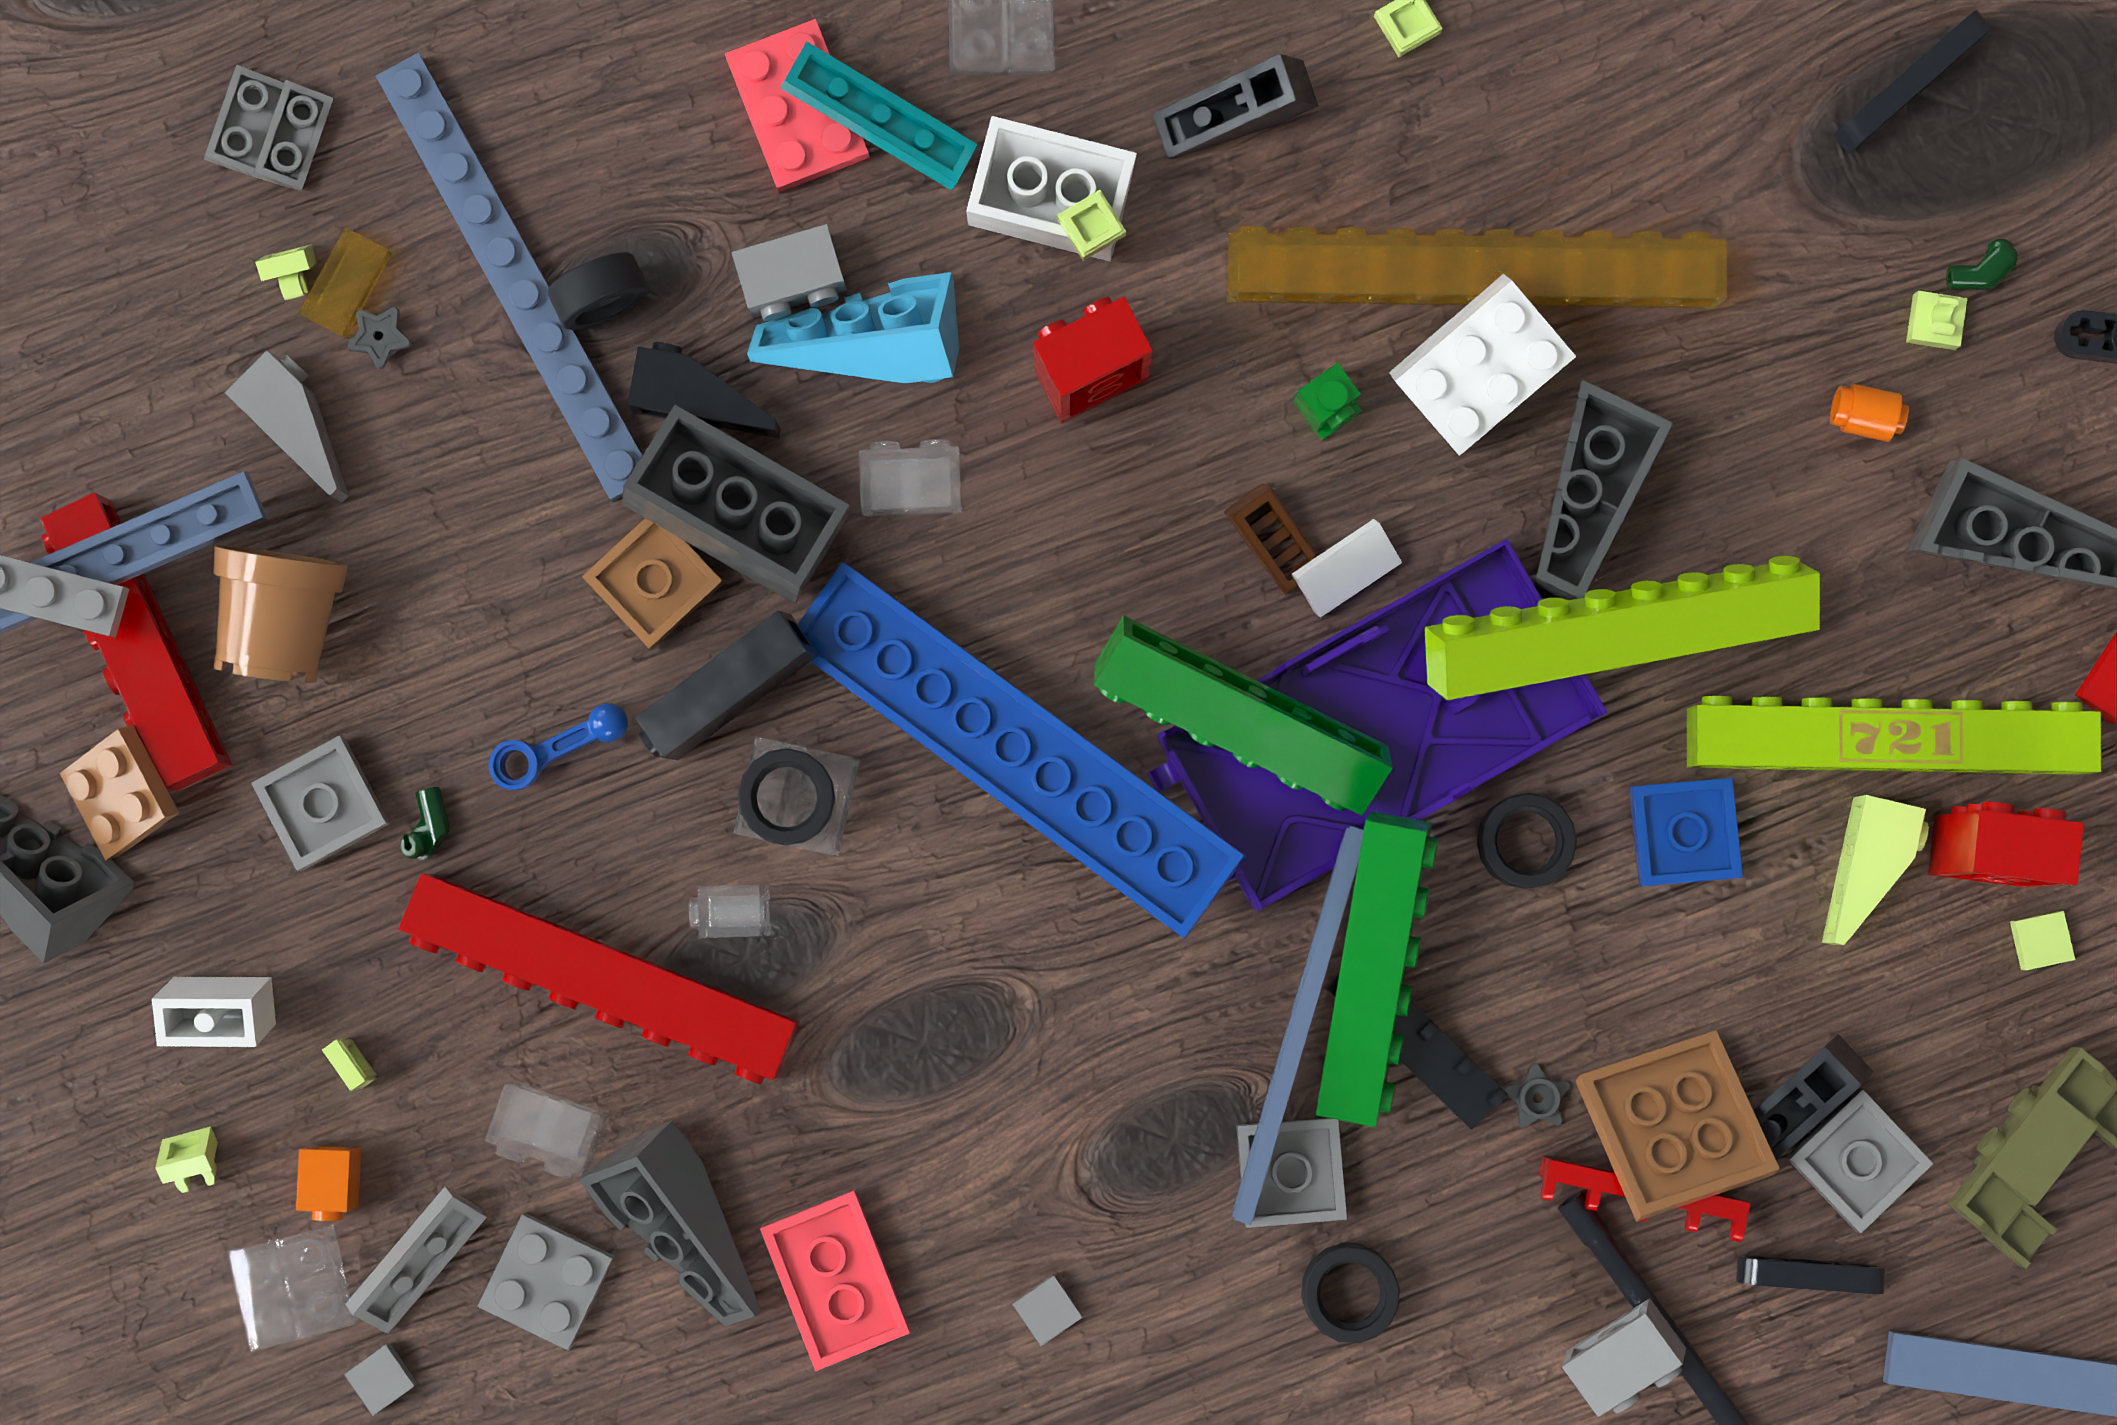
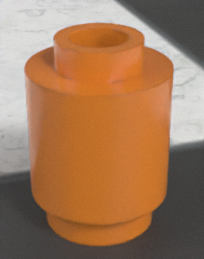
M1852 384L1850 388L1839 386L1832 402L1829 422L1830 425L1839 426L1840 431L1843 433L1890 442L1894 433L1900 435L1903 433L1908 419L1909 406L1902 404V395L1900 393L1859 384Z

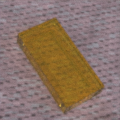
M345 227L298 314L346 339L357 319L356 312L362 310L392 253L381 245Z

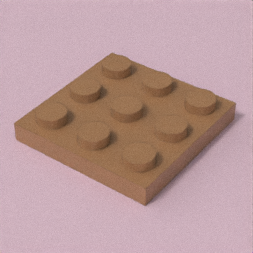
M1717 1030L1581 1074L1575 1081L1636 1222L1773 1176L1780 1170Z

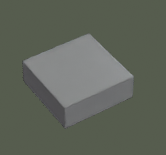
M1052 1274L1012 1303L1040 1346L1083 1318V1315L1055 1274Z
M390 1342L344 1374L372 1416L418 1384Z

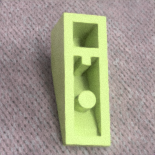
M1869 795L1853 797L1822 943L1845 945L1916 857V852L1922 851L1929 830L1928 823L1923 821L1926 809Z

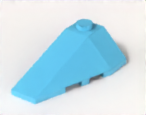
M952 273L901 279L888 283L890 292L873 298L862 300L861 294L857 293L844 297L846 303L835 310L821 313L818 309L809 308L777 320L756 325L747 353L749 360L756 363L898 383L920 381L934 383L944 378H951L954 375L959 353L955 289Z

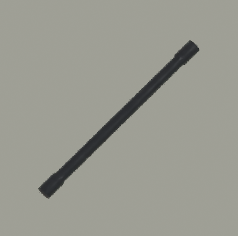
M1579 1191L1563 1201L1557 1209L1581 1242L1590 1248L1630 1305L1635 1308L1650 1298L1684 1344L1686 1351L1683 1365L1680 1366L1682 1368L1681 1375L1718 1425H1749L1613 1239L1608 1226L1598 1212L1585 1209V1194Z

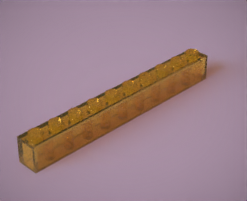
M1244 226L1238 228V233H1229L1226 244V302L1468 305L1502 274H1505L1515 283L1533 306L1716 309L1727 299V239H1712V234L1709 232H1688L1682 234V239L1662 238V233L1658 231L1636 232L1632 234V238H1613V232L1605 230L1588 231L1583 233V237H1564V232L1560 230H1540L1534 232V237H1514V231L1508 229L1488 230L1484 232V236H1465V231L1462 229L1447 228L1435 231V236L1415 235V230L1411 228L1386 230V235H1366V230L1359 227L1340 228L1336 230V234H1317V229L1313 227L1300 226L1287 229V234L1267 233V228Z

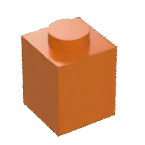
M309 1146L299 1149L296 1211H312V1220L339 1221L343 1220V1212L359 1208L362 1147Z

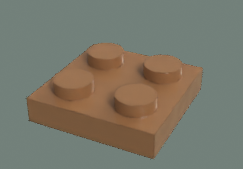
M646 518L582 576L651 651L724 584L683 539Z
M133 725L117 729L59 773L105 861L121 856L179 814Z

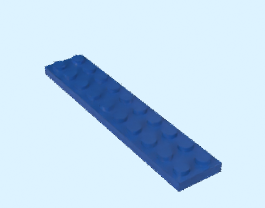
M841 563L798 623L819 653L811 661L813 664L1182 938L1186 939L1246 857L1235 847L847 563Z

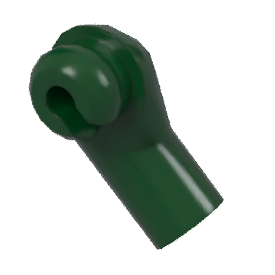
M1996 239L1988 244L1989 249L1985 253L1986 256L1978 265H1949L1946 273L1947 288L1949 290H1991L1995 288L2016 267L2018 253L2013 248L2012 243L2006 239Z
M440 787L427 788L415 793L422 819L410 834H404L400 843L402 853L410 859L424 860L429 858L437 851L449 833L450 825Z

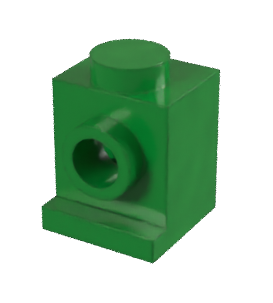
M1338 362L1298 390L1293 400L1294 405L1321 441L1362 413V410L1357 405L1361 393Z

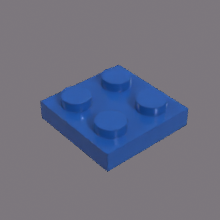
M1732 778L1629 787L1639 887L1743 878Z

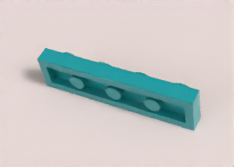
M807 41L780 87L782 90L950 190L957 184L978 145Z

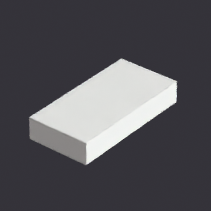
M1373 519L1293 572L1292 576L1314 613L1321 618L1400 565L1402 561L1380 523Z

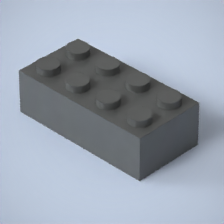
M674 405L625 482L622 501L623 506L794 604L797 603L843 527L850 506L677 405Z

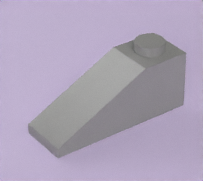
M266 351L225 394L327 494L343 503L349 495L315 393L303 383L309 375L290 356L286 355L280 360L269 351Z

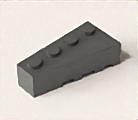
M1582 380L1535 581L1537 591L1552 598H1563L1568 601L1585 598V593L1590 590L1669 436L1673 422Z
M1964 458L1949 461L1906 550L2100 588L2117 589V528Z

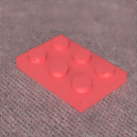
M816 19L725 53L726 60L779 193L870 158L863 137L780 88L806 41L829 54Z
M856 1189L760 1228L815 1372L910 1334V1327Z

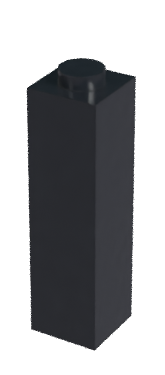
M777 610L636 716V720L643 729L639 733L640 738L654 756L659 757L661 755L665 759L679 760L816 658L819 653L791 614Z

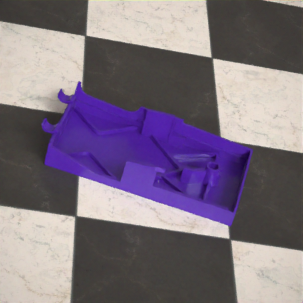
M1506 538L1256 680L1389 746L1393 769L1362 816L1349 809L1345 811L1336 810L1326 804L1320 795L1304 787L1301 790L1293 789L1284 784L1275 773L1263 767H1248L1239 762L1232 752L1217 745L1213 747L1205 746L1194 740L1187 730L1176 725L1162 731L1156 738L1168 762L1146 774L1158 792L1180 781L1205 826L1246 856L1228 881L1236 878L1254 912H1257L1334 868L1345 830L1350 826L1364 830L1365 820L1371 811L1421 820L1472 791L1475 787L1608 712L1586 674L1452 700H1446L1427 684L1426 626L1443 624L1444 618L1453 615H1467L1472 618L1490 615L1492 609L1511 606L1520 609L1536 607L1538 602L1542 600Z

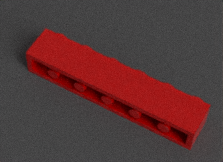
M95 492L40 518L46 533L41 535L48 554L121 524L111 500ZM143 573L118 584V586L129 589L116 638L83 630L92 648L96 651L100 649L107 664V667L103 668V675L109 688L115 695L120 694L128 710V712L123 714L126 726H134L165 787L170 790L179 791L232 766V763L147 578Z

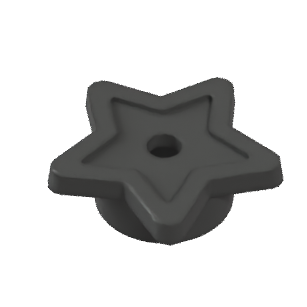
M392 307L378 316L364 310H358L356 317L359 331L347 344L348 350L351 352L369 353L376 367L384 369L389 357L393 356L398 350L409 348L412 345V341L398 328L399 309ZM377 332L383 333L381 340L375 339L374 336Z
M1538 1064L1531 1065L1524 1083L1505 1088L1508 1097L1519 1105V1126L1525 1128L1538 1119L1560 1125L1562 1123L1559 1109L1560 1099L1569 1090L1570 1085L1568 1082L1549 1081ZM1536 1093L1542 1095V1100L1539 1103L1533 1100V1096Z

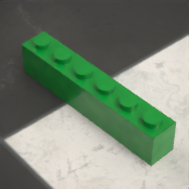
M1123 615L1095 663L1094 686L1098 687L1100 692L1110 700L1117 703H1125L1127 701L1142 708L1145 714L1155 722L1163 725L1172 723L1183 728L1197 742L1209 747L1217 745L1232 752L1239 762L1248 767H1263L1275 773L1284 784L1293 789L1301 790L1304 787L1320 795L1326 804L1336 810L1345 811L1349 809L1362 816L1393 769L1388 745Z
M1371 811L1365 820L1316 1115L1376 1127L1381 1113L1391 1112L1396 1083L1387 1082L1390 1064L1399 1065L1404 1042V1035L1396 1034L1398 1015L1407 1017L1413 986L1404 985L1407 966L1416 967L1421 944V937L1412 936L1415 917H1425L1430 888L1421 887L1424 868L1433 869L1438 847V839L1430 837L1432 822Z

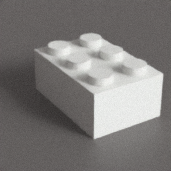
M1502 274L1389 373L1398 386L1460 456L1572 361L1576 355L1515 283L1505 274Z

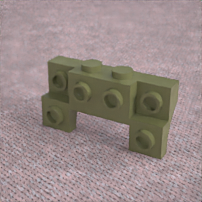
M2071 1047L2041 1086L2033 1085L2031 1089L2025 1088L2014 1097L2008 1107V1111L2011 1113L2000 1128H1992L1981 1139L1977 1146V1151L1980 1154L1972 1162L1976 1168L1947 1203L1948 1206L1982 1232L1981 1235L2018 1266L2025 1269L2031 1264L2028 1260L2049 1234L2054 1235L2058 1230L2030 1205L2036 1206L2093 1133L2112 1149L2117 1150V1080L2104 1065L2080 1047Z

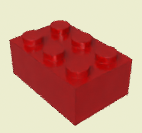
M1109 296L1099 299L1083 310L1084 317L1068 325L1064 319L1056 321L1037 333L1040 339L1033 342L1034 372L1060 423L1149 379L1153 350L1125 296L1112 302Z
M1982 802V805L1967 804V807L1952 806L1951 814L1934 816L1928 875L2024 888L2078 885L2084 823L2066 821L2067 812L2055 809L2034 808V811L2019 810L2018 813H2014L2015 805L1999 802Z

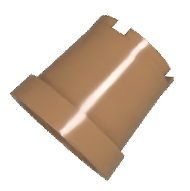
M215 545L214 574L220 576L214 669L222 671L229 662L233 663L232 674L291 682L292 675L298 676V672L305 673L304 683L317 682L320 657L335 593L343 591L348 564L297 554Z

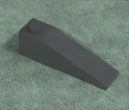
M0 795V915L11 931L43 963H46L86 942L132 891L134 881L111 859L105 861L99 848L88 842L84 847L60 835L61 828L49 821L41 825L18 812V804Z
M673 1121L642 1132L578 1179L605 1216L619 1230L628 1225L648 1244L643 1252L654 1262L661 1258L680 1273V1285L724 1326L756 1317L761 1311L703 1162L690 1145L687 1136L678 1129Z

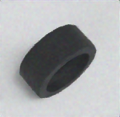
M627 252L612 253L583 263L563 274L548 288V296L563 328L570 330L586 328L609 320L629 310L648 294V285L634 255Z
M790 748L769 751L754 760L743 774L738 791L740 813L748 827L764 840L785 846L804 843L818 835L831 819L836 801L833 781L824 766L808 753ZM791 767L799 769L811 778L816 787L817 801L815 809L806 821L797 826L782 827L774 825L764 818L758 808L757 793L759 785L767 774L778 768Z
M1532 793L1507 797L1491 807L1480 823L1477 837L1480 860L1490 875L1506 886L1521 889L1549 885L1562 876L1574 859L1577 844L1573 821L1564 808L1547 796ZM1525 811L1537 813L1545 818L1553 828L1556 838L1554 854L1548 863L1539 869L1531 871L1515 869L1506 863L1499 853L1497 844L1498 832L1504 821L1515 813Z
M1340 1243L1325 1248L1310 1261L1302 1278L1301 1298L1308 1317L1322 1334L1338 1342L1361 1343L1376 1338L1390 1326L1399 1308L1400 1288L1393 1269L1377 1252L1361 1244ZM1344 1263H1358L1368 1268L1377 1278L1380 1287L1379 1302L1374 1312L1366 1319L1355 1323L1341 1322L1331 1317L1324 1309L1320 1298L1321 1284L1326 1274L1335 1266Z

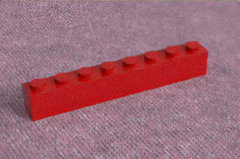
M421 873L398 930L412 935L409 944L435 954L438 953L440 947L458 953L455 962L479 972H484L486 965L504 972L502 981L526 991H530L532 984L551 991L548 997L550 1001L574 1010L577 1009L580 1002L597 1009L594 1018L604 1023L623 1028L625 1021L644 1028L641 1037L666 1047L670 1046L672 1040L690 1047L688 1056L716 1066L718 1059H722L737 1065L734 1072L735 1075L761 1085L765 1077L771 1080L778 1078L800 1021L433 874Z

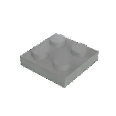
M339 735L251 783L297 871L308 869L390 824L344 736Z
M1863 1089L1854 1091L1786 1157L1858 1233H1862L1933 1165L1931 1160Z
M1327 1117L1282 1121L1252 1224L1245 1223V1227L1347 1220L1338 1120ZM1258 1123L1236 1125L1241 1180Z
M524 1213L521 1215L477 1307L563 1349L569 1350L584 1323L615 1256Z

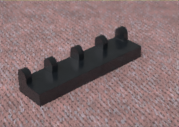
M1339 974L1325 988L1334 997H1336ZM1412 1001L1410 1002L1407 1017L1398 1015L1396 1034L1404 1035L1400 1062L1469 1129L1472 1130L1492 1108H1497L1507 1098L1508 1093L1499 1087L1471 1057L1466 1055Z

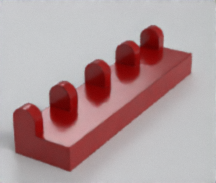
M1542 1156L1539 1176L1543 1178L1540 1194L1542 1200L1552 1201L1556 1182L1588 1189L1585 1209L1593 1211L1598 1209L1601 1192L1625 1197L1617 1176L1613 1171ZM1717 1194L1678 1208L1687 1210L1685 1219L1686 1231L1696 1233L1699 1228L1701 1214H1707L1732 1220L1730 1240L1742 1242L1751 1203L1739 1198Z

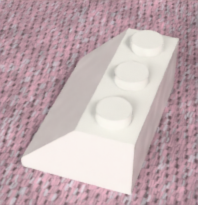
M992 116L966 210L968 225L1078 253L1058 222L1057 215L1096 191L1101 190L1121 222L1137 153ZM1115 243L1091 257L1111 262Z

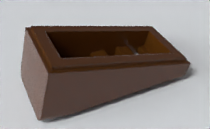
M1264 483L1260 484L1227 508L1224 514L1283 594L1287 595L1298 587L1292 573L1316 558L1318 554L1272 488ZM1265 503L1269 510L1248 524L1244 518ZM1275 520H1278L1281 526L1260 541L1256 534ZM1290 536L1293 543L1272 558L1268 551ZM1302 552L1306 559L1286 574H1283L1279 567Z

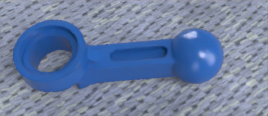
M603 703L592 710L587 721L537 745H531L520 740L502 742L490 755L488 764L490 775L494 782L504 789L522 790L528 788L538 779L540 772L551 762L597 740L610 743L622 738L628 728L627 715L620 706L613 703ZM515 751L524 753L529 762L526 775L518 780L509 776L505 766L508 756Z

